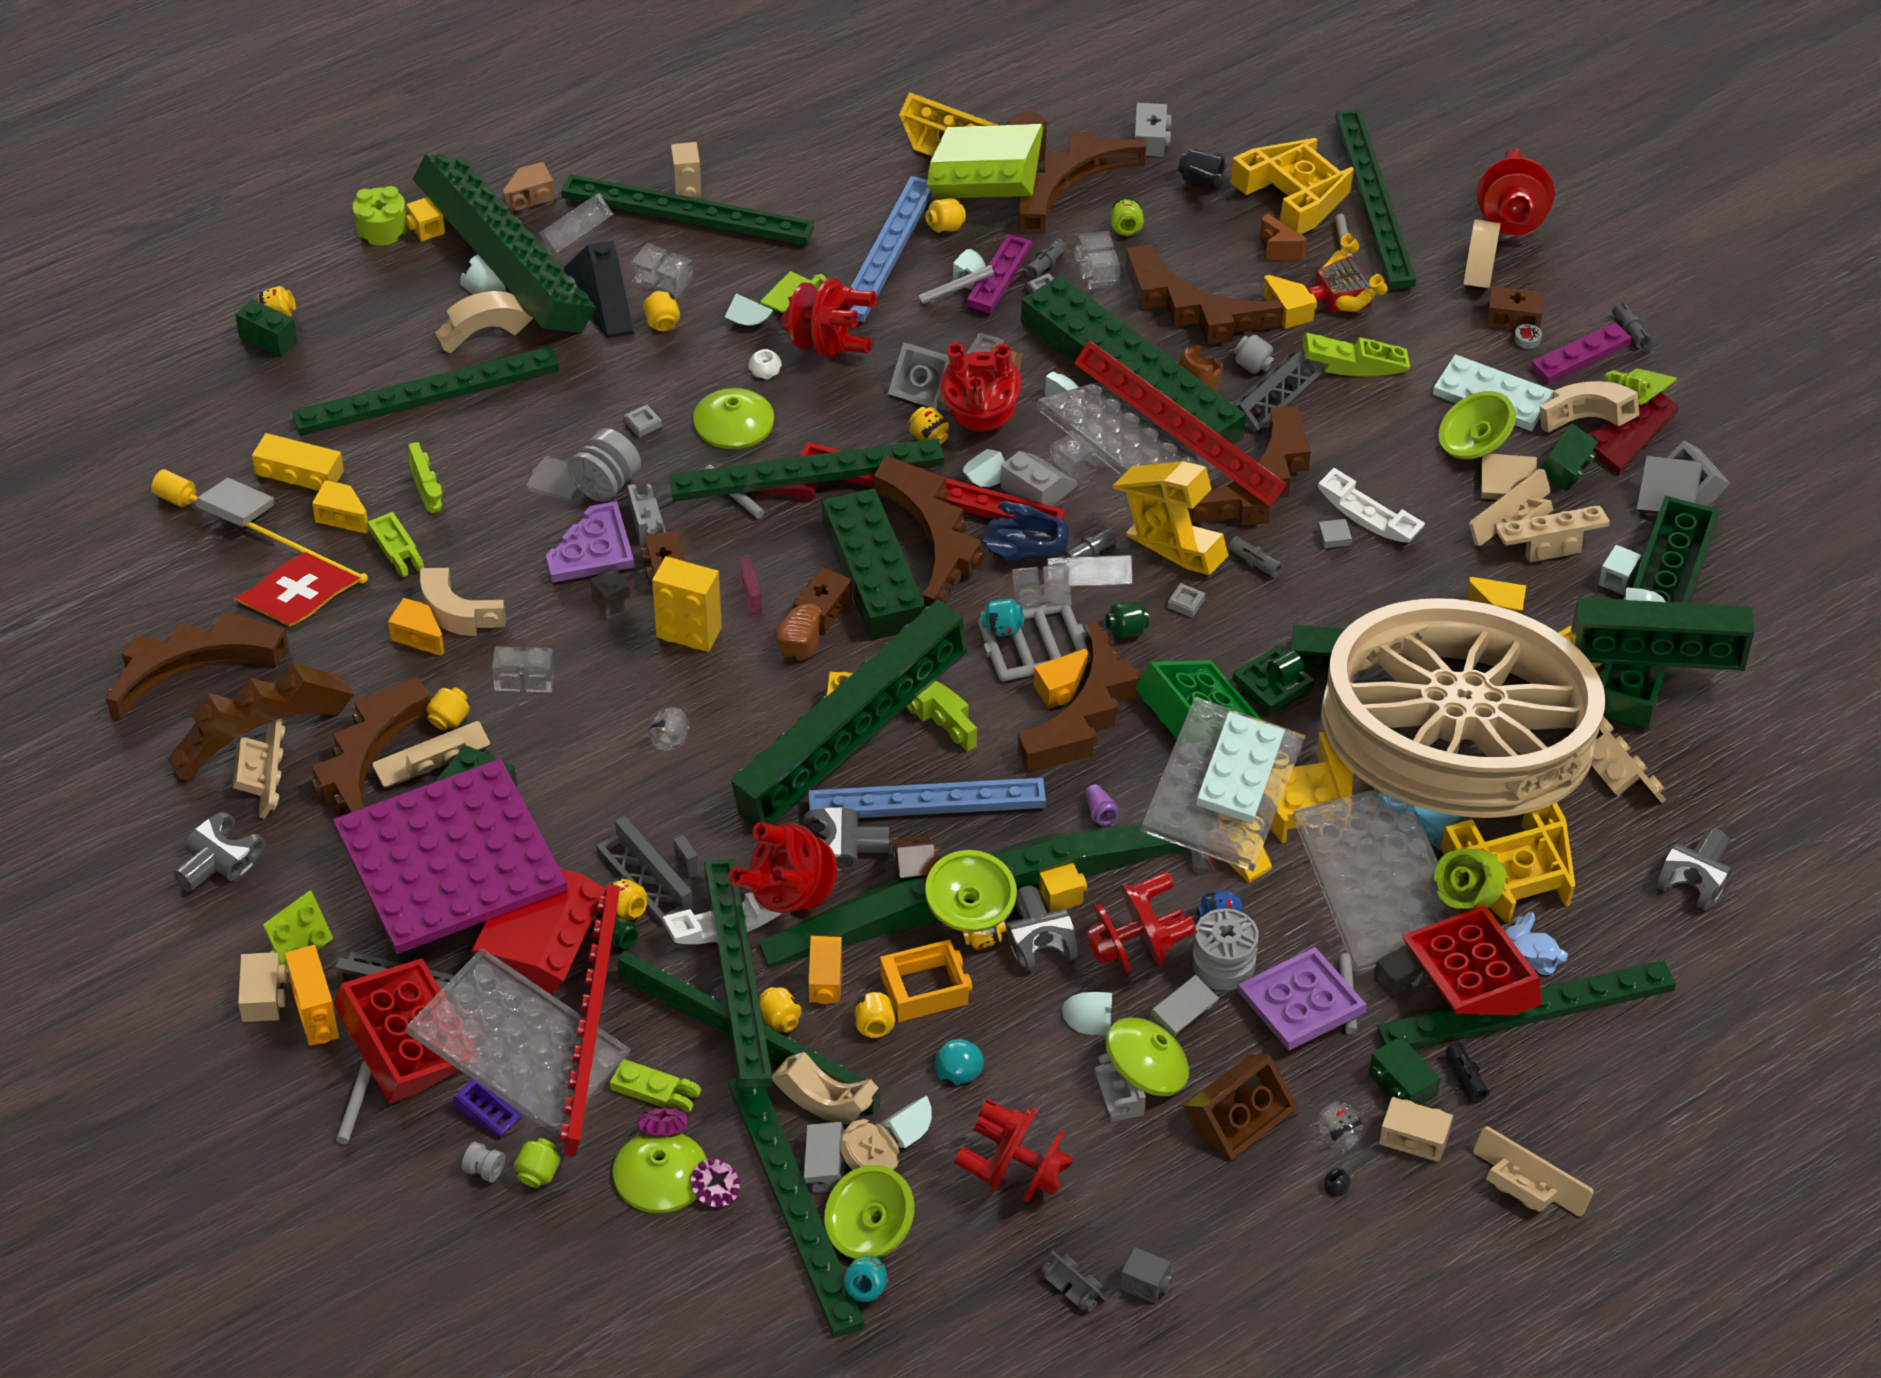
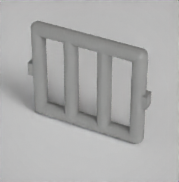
M1066 600L1023 608L1024 620L1034 618L1050 657L1049 661L1060 658L1061 654L1045 615L1061 612L1076 651L1085 648L1088 651L1084 641L1085 631L1082 624H1077L1071 606ZM981 617L978 619V626L985 642L984 652L986 657H991L999 680L1009 681L1033 676L1034 666L1049 662L1034 663L1020 628L1016 635L1011 636L1023 666L1007 669L995 637L990 634L988 628H983ZM1089 651L1087 664L1091 662V655Z

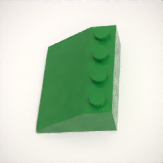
M1212 660L1150 662L1135 687L1143 697V701L1152 708L1160 722L1166 725L1174 735L1175 740L1189 753L1190 758L1198 765L1210 764L1229 712L1263 722Z

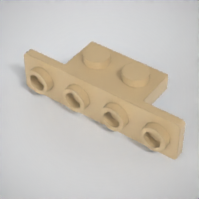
M1538 469L1469 522L1475 545L1481 546L1496 535L1497 524L1545 516L1553 511L1551 500L1543 499L1550 493L1545 470Z
M1590 506L1583 509L1497 524L1496 532L1504 545L1526 542L1525 556L1530 563L1582 553L1584 531L1608 527L1609 519L1601 506Z
M1603 716L1600 725V731L1603 735L1596 740L1592 767L1617 796L1641 778L1660 802L1663 803L1666 798L1661 794V791L1664 789L1662 784L1654 775L1650 778L1645 775L1644 771L1647 769L1645 764L1637 755L1633 758L1629 756L1627 751L1631 748L1620 735L1617 738L1612 736L1610 732L1614 728Z
M282 718L269 724L266 733V743L242 736L237 742L233 788L261 796L259 818L262 819L266 818L270 810H275L279 800V793H275L281 777V771L277 769L283 755V748H280V742L285 733Z
M475 721L373 762V769L382 787L387 789L450 764L464 745L481 751L489 748L490 741L480 722Z
M1486 1126L1482 1129L1473 1152L1494 1165L1490 1169L1486 1180L1493 1183L1498 1190L1513 1195L1521 1200L1526 1207L1539 1212L1554 1201L1579 1217L1585 1213L1594 1193L1592 1188L1492 1128Z

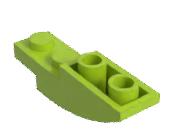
M1306 333L1302 339L1305 359L1323 363L1324 371L1328 373L1368 377L1407 372L1410 369L1407 349L1361 337L1358 338L1355 344L1310 333Z
M934 681L907 705L908 710L912 714H916L923 722L932 717L938 726H942L950 734L951 739L956 744H960L967 752L977 747V727L968 719L969 705L943 684Z

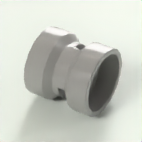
M475 1141L465 1152L462 1160V1170L472 1175L478 1173L482 1179L492 1183L499 1177L503 1169L505 1154L495 1149L489 1151L483 1144Z

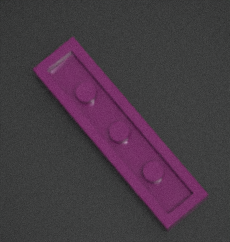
M1010 234L1007 235L988 265L992 266L995 275L977 282L967 298V307L989 314L993 312L1031 251L1032 241Z
M1613 322L1532 361L1531 369L1548 385L1629 346L1632 337L1616 322Z

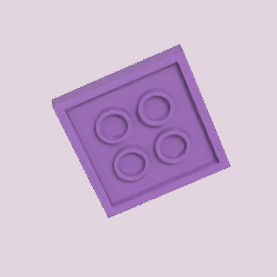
M1316 947L1238 984V993L1288 1051L1366 1013V1003Z

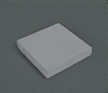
M1647 456L1637 510L1659 513L1665 495L1696 503L1703 464L1696 461Z
M226 478L197 497L196 506L243 527L271 508L274 503V497Z

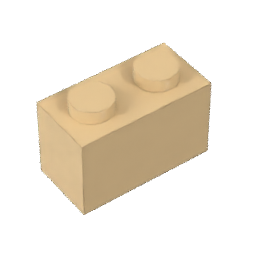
M697 143L671 144L675 194L702 199Z
M278 952L241 954L238 1004L242 1022L280 1020V1008L286 1005L285 989H281V983H286L287 971L286 965L280 964Z
M1392 1097L1382 1125L1379 1144L1440 1162L1450 1134L1453 1115L1445 1113L1440 1109H1431L1414 1104L1409 1100Z

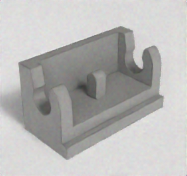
M635 484L627 485L629 508L640 545H645L646 535L666 532L659 507L650 484L646 485L647 492L642 495L638 494Z
M1195 975L1154 1007L1148 1020L1158 1024L1174 1037L1204 1011L1209 1010L1212 1005H1215L1219 998Z
M1108 1053L1100 1056L1099 1061L1102 1065L1096 1066L1094 1072L1111 1122L1143 1116L1146 1100L1144 1091L1132 1085L1118 1072L1111 1062Z
M841 1122L807 1125L804 1179L806 1183H817L813 1184L814 1192H832L836 1184L846 1175L847 1163L841 1153L839 1142L844 1131Z

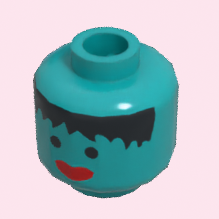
M1011 598L991 600L987 604L986 611L981 612L983 628H988L990 634L994 637L1016 635L1020 627L1024 626L1022 605H1017L1016 601Z
M872 1255L858 1257L846 1270L844 1287L847 1293L855 1300L860 1302L873 1301L883 1293L889 1280L888 1269L885 1263Z

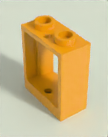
M950 939L880 957V976L888 997L892 1001L898 1022L968 1005L969 992L973 990L969 974L963 973L962 956L959 950L954 951ZM945 965L953 985L952 987L908 997L901 976Z
M312 945L285 952L291 987L308 1045L323 1044L339 1038L333 1002L316 946Z

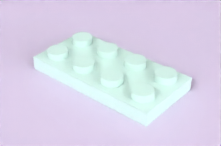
M1455 354L1434 386L1433 395L1458 403L1465 397L1482 391L1502 393L1510 399L1515 407V425L1532 431L1540 419L1539 406L1552 399L1554 390Z
M1229 712L1199 792L1196 805L1253 824L1285 730Z

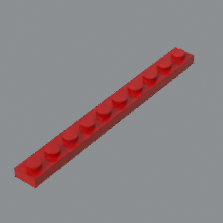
M1087 342L1074 364L1266 505L1271 507L1274 505L1285 488L1286 482L1095 343Z
M807 442L799 457L840 452V450ZM874 475L842 479L875 488ZM946 478V490L949 491L946 503L962 508L963 512L993 520H999L1001 517L1011 519L1014 515L1005 514L1002 509H998V505L1001 502L1008 501L1010 503L1030 505L1051 517L1062 520L1065 518V509Z
M608 884L606 895H600L596 913H601L602 915L601 920H595L592 937L598 938L597 944L591 945L588 962H593L594 965L593 969H587L584 987H590L589 994H583L580 1012H585L586 1015L585 1019H579L576 1037L582 1038L581 1045L575 1044L572 1063H577V1070H571L568 1089H573L572 1097L567 1096L563 1114L568 1115L569 1120L568 1123H562L559 1141L565 1142L563 1155L576 1157L581 1137L620 886Z

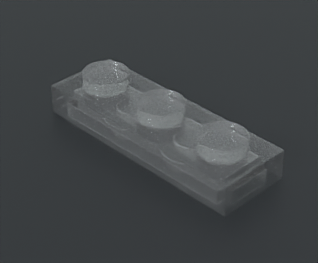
M598 193L540 231L539 234L553 255L605 221L613 213L601 194Z
M1131 555L1047 558L1048 587L1132 584Z

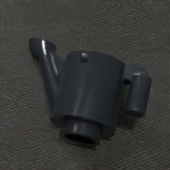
M1190 148L1188 153L1181 155L1178 172L1182 173V178L1185 181L1210 186L1212 189L1217 188L1219 190L1227 163L1225 162V156L1221 155V153L1215 154Z

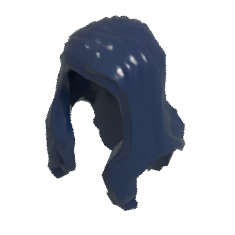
M1008 501L1001 502L998 505V509H1002L1005 514L1014 515L1013 518L1005 519L1001 517L999 520H991L983 531L984 539L982 541L987 546V550L995 555L999 554L1008 562L1019 563L1025 558L1035 557L1053 560L1060 557L1068 546L1069 528L1062 519L1051 517L1030 505L1010 503Z

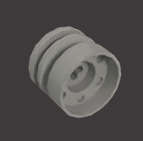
M603 428L598 430L587 441L586 445L570 458L567 468L572 482L582 493L595 501L607 502L622 489L624 484L628 483L641 468V458L637 449L625 436L615 430Z
M1221 908L1210 911L1201 917L1196 925L1198 933L1195 934L1192 969L1195 975L1208 987L1227 991L1237 989L1238 984L1252 978L1255 973L1259 934L1257 926L1249 916L1235 909Z

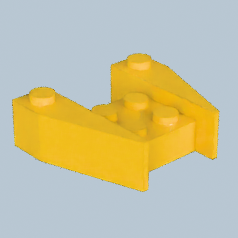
M1312 138L1255 148L1234 157L1230 182L1245 195L1273 183L1288 196L1282 202L1280 222L1299 234H1303L1315 228L1350 193L1354 168L1350 167L1339 171L1316 152L1318 140Z
M1184 461L1132 466L1113 485V489L1126 492L1134 525L1126 532L1127 537L1188 570L1206 575H1211L1229 556L1222 533L1194 527L1190 520L1188 508L1193 509L1212 490L1205 466Z
M1324 732L1319 733L1317 758L1319 763L1271 770L1257 813L1281 843H1286L1288 829L1339 822L1343 834L1348 833L1353 772L1338 758Z
M1557 802L1548 807L1525 813L1521 823L1524 829L1523 832L1484 842L1473 819L1445 826L1440 846L1444 855L1461 848L1482 849L1496 856L1501 865L1506 869L1507 877L1502 894L1490 906L1506 924L1512 921L1516 906L1515 900L1556 889L1564 906H1570L1575 889V880L1567 823Z

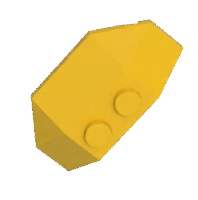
M910 92L899 114L913 149L931 157L934 156L947 127L998 126L992 122Z

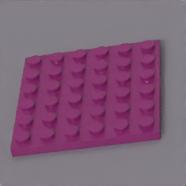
M501 758L333 819L334 827L396 954L568 890L567 882Z

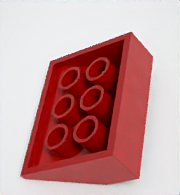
M561 868L559 869L567 882V891L485 921L471 950V953L550 997L564 981L596 913L599 896L604 895L607 889L581 873Z
M1485 905L1402 935V939L1456 1014L1516 1015L1542 1005L1540 977Z
M422 958L341 984L333 1006L389 1104L417 1095L479 1059V1055Z

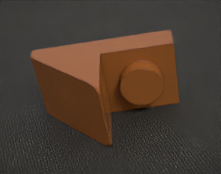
M1269 214L1261 218L1259 238L1267 243L1266 260H1303L1305 258L1306 237Z

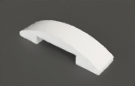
M1335 468L1318 484L1321 492L1341 512L1359 525L1385 538L1409 543L1425 526L1424 522L1403 509L1396 514L1356 490V481Z
M753 893L745 894L742 906L747 932L764 925L782 914L764 908L756 900ZM691 909L663 916L662 921L675 943L704 944L716 942L711 911L694 915Z

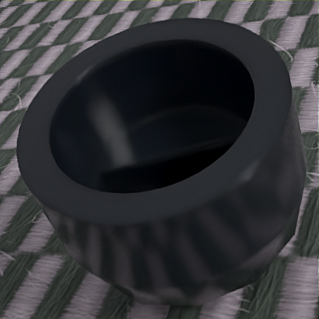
M1340 1168L1331 1169L1325 1176L1324 1188L1327 1193L1332 1196H1343L1349 1191L1350 1177L1348 1173Z

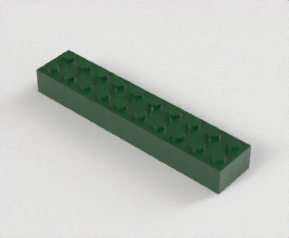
M425 154L412 180L539 325L546 329L583 333L596 307L589 300V296L578 288L575 280L561 269V264L553 260L548 254L549 251L536 241L535 235L528 231L522 225V221L511 213L509 206L502 202L496 196V192L485 184L483 177L470 167L471 164L461 157L456 159L448 158L442 154H437L436 156Z
M1061 275L1022 298L1021 322L1074 363L1087 342H1093L1232 444L1244 438L1245 413ZM1142 414L1144 417H1146L1148 420H1150L1152 423L1158 426L1161 430H1163L1165 433H1167L1169 436L1175 439L1178 443H1180L1182 446L1188 449L1191 453H1193L1203 462H1208L1200 455H1198L1196 452L1187 447L1185 444H1183L1181 441H1179L1177 438H1175L1166 430H1164L1162 427H1160L1151 419H1149L1147 416Z
M1665 495L1633 588L1653 591L1662 596L1666 602L1691 603L1715 531L1719 509ZM1606 664L1601 677L1605 694L1603 716L1649 729L1669 667Z
M940 600L934 602L930 607L923 609L913 622L905 625L897 636L890 642L884 643L874 656L869 660H865L858 670L850 677L843 679L835 690L828 696L822 697L811 711L803 714L796 724L788 731L781 733L772 745L766 750L759 752L749 765L744 769H740L734 775L733 779H731L738 813L754 826L759 822L774 824L808 794L809 790L817 786L968 652L963 617Z

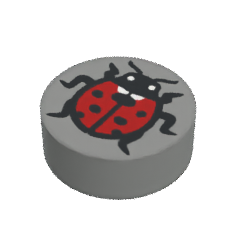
M1532 324L1520 325L1515 331V343L1525 349L1536 348L1541 343L1542 332L1537 326Z

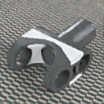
M815 809L806 812L802 817V826L809 829L813 834L826 839L824 841L829 844L834 852L837 871L854 869L857 866L858 853H889V826H858V814L852 809ZM811 820L820 821L819 823H809Z
M220 812L202 823L189 835L185 847L193 856L174 871L175 879L188 892L193 891L216 871L230 881L235 880L246 872L262 855L265 848V839L258 834H252L239 840L227 839L228 834L234 827L235 819L227 812Z
M1707 829L1694 850L1676 843L1664 863L1657 883V889L1665 892L1668 888L1670 889L1678 883L1692 885L1700 894L1697 907L1706 911L1718 899L1732 872L1731 867L1718 862L1730 844L1726 834L1720 829Z
M1032 886L1020 888L1016 894L1015 906L1021 920L1007 923L1006 930L1014 956L1025 972L1035 969L1034 954L1042 948L1056 949L1068 961L1076 960L1078 958L1077 941L1067 910L1063 909L1047 913L1037 888Z

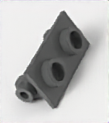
M1053 1250L1050 1252L1056 1260L1053 1263L1047 1262L1043 1266L1041 1272L1044 1273V1279L1061 1292L1069 1283L1073 1285L1065 1295L1082 1311L1085 1309L1088 1312L1092 1311L1097 1305L1095 1299L1098 1295L1103 1300L1107 1299L1100 1291L1103 1285L1091 1274L1088 1273L1083 1277L1076 1270L1079 1265L1066 1253L1060 1257Z

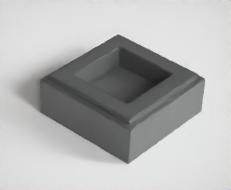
M682 835L675 838V859L688 878L697 875L699 872L697 853L686 837Z

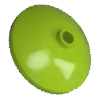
M727 388L716 391L699 402L693 414V423L696 433L706 443L722 449L736 450L751 447L764 440L773 428L774 412L770 403L761 395L747 389Z
M1482 391L1469 395L1456 403L1443 418L1439 428V441L1449 455L1458 459H1474L1485 456L1500 447L1512 432L1516 421L1515 407L1507 396L1496 391Z
M976 850L957 851L941 858L930 870L925 886L926 900L933 914L947 926L964 932L986 931L1001 924L1012 912L1017 894L1015 879L1008 867L998 858ZM970 899L974 903H966L965 900Z
M1130 1017L1118 1020L1107 1032L1106 1049L1109 1058L1118 1072L1132 1085L1144 1092L1157 1096L1174 1095L1186 1085L1189 1078V1065L1186 1055L1177 1040L1164 1028L1146 1019Z
M643 1133L627 1142L618 1152L613 1165L614 1185L622 1199L636 1209L649 1213L673 1212L686 1207L697 1198L691 1187V1174L701 1160L707 1159L701 1147L684 1134L678 1133L668 1137H654Z
M881 1165L862 1166L846 1174L832 1190L825 1208V1228L832 1244L841 1253L853 1259L864 1255L881 1258L892 1252L904 1240L913 1221L914 1198L910 1186L900 1174ZM882 1214L881 1220L876 1223V1218Z

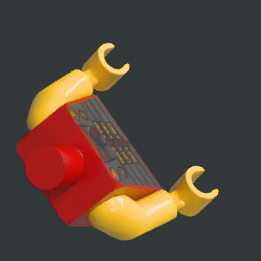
M1347 233L1341 238L1343 248L1337 250L1328 262L1317 271L1315 286L1307 288L1309 293L1315 296L1316 302L1323 301L1328 310L1333 313L1341 311L1358 312L1362 308L1371 307L1375 294L1383 295L1387 292V285L1380 274L1372 276L1369 281L1353 257L1346 256L1348 253H1355L1359 249L1357 240H1353L1351 234Z

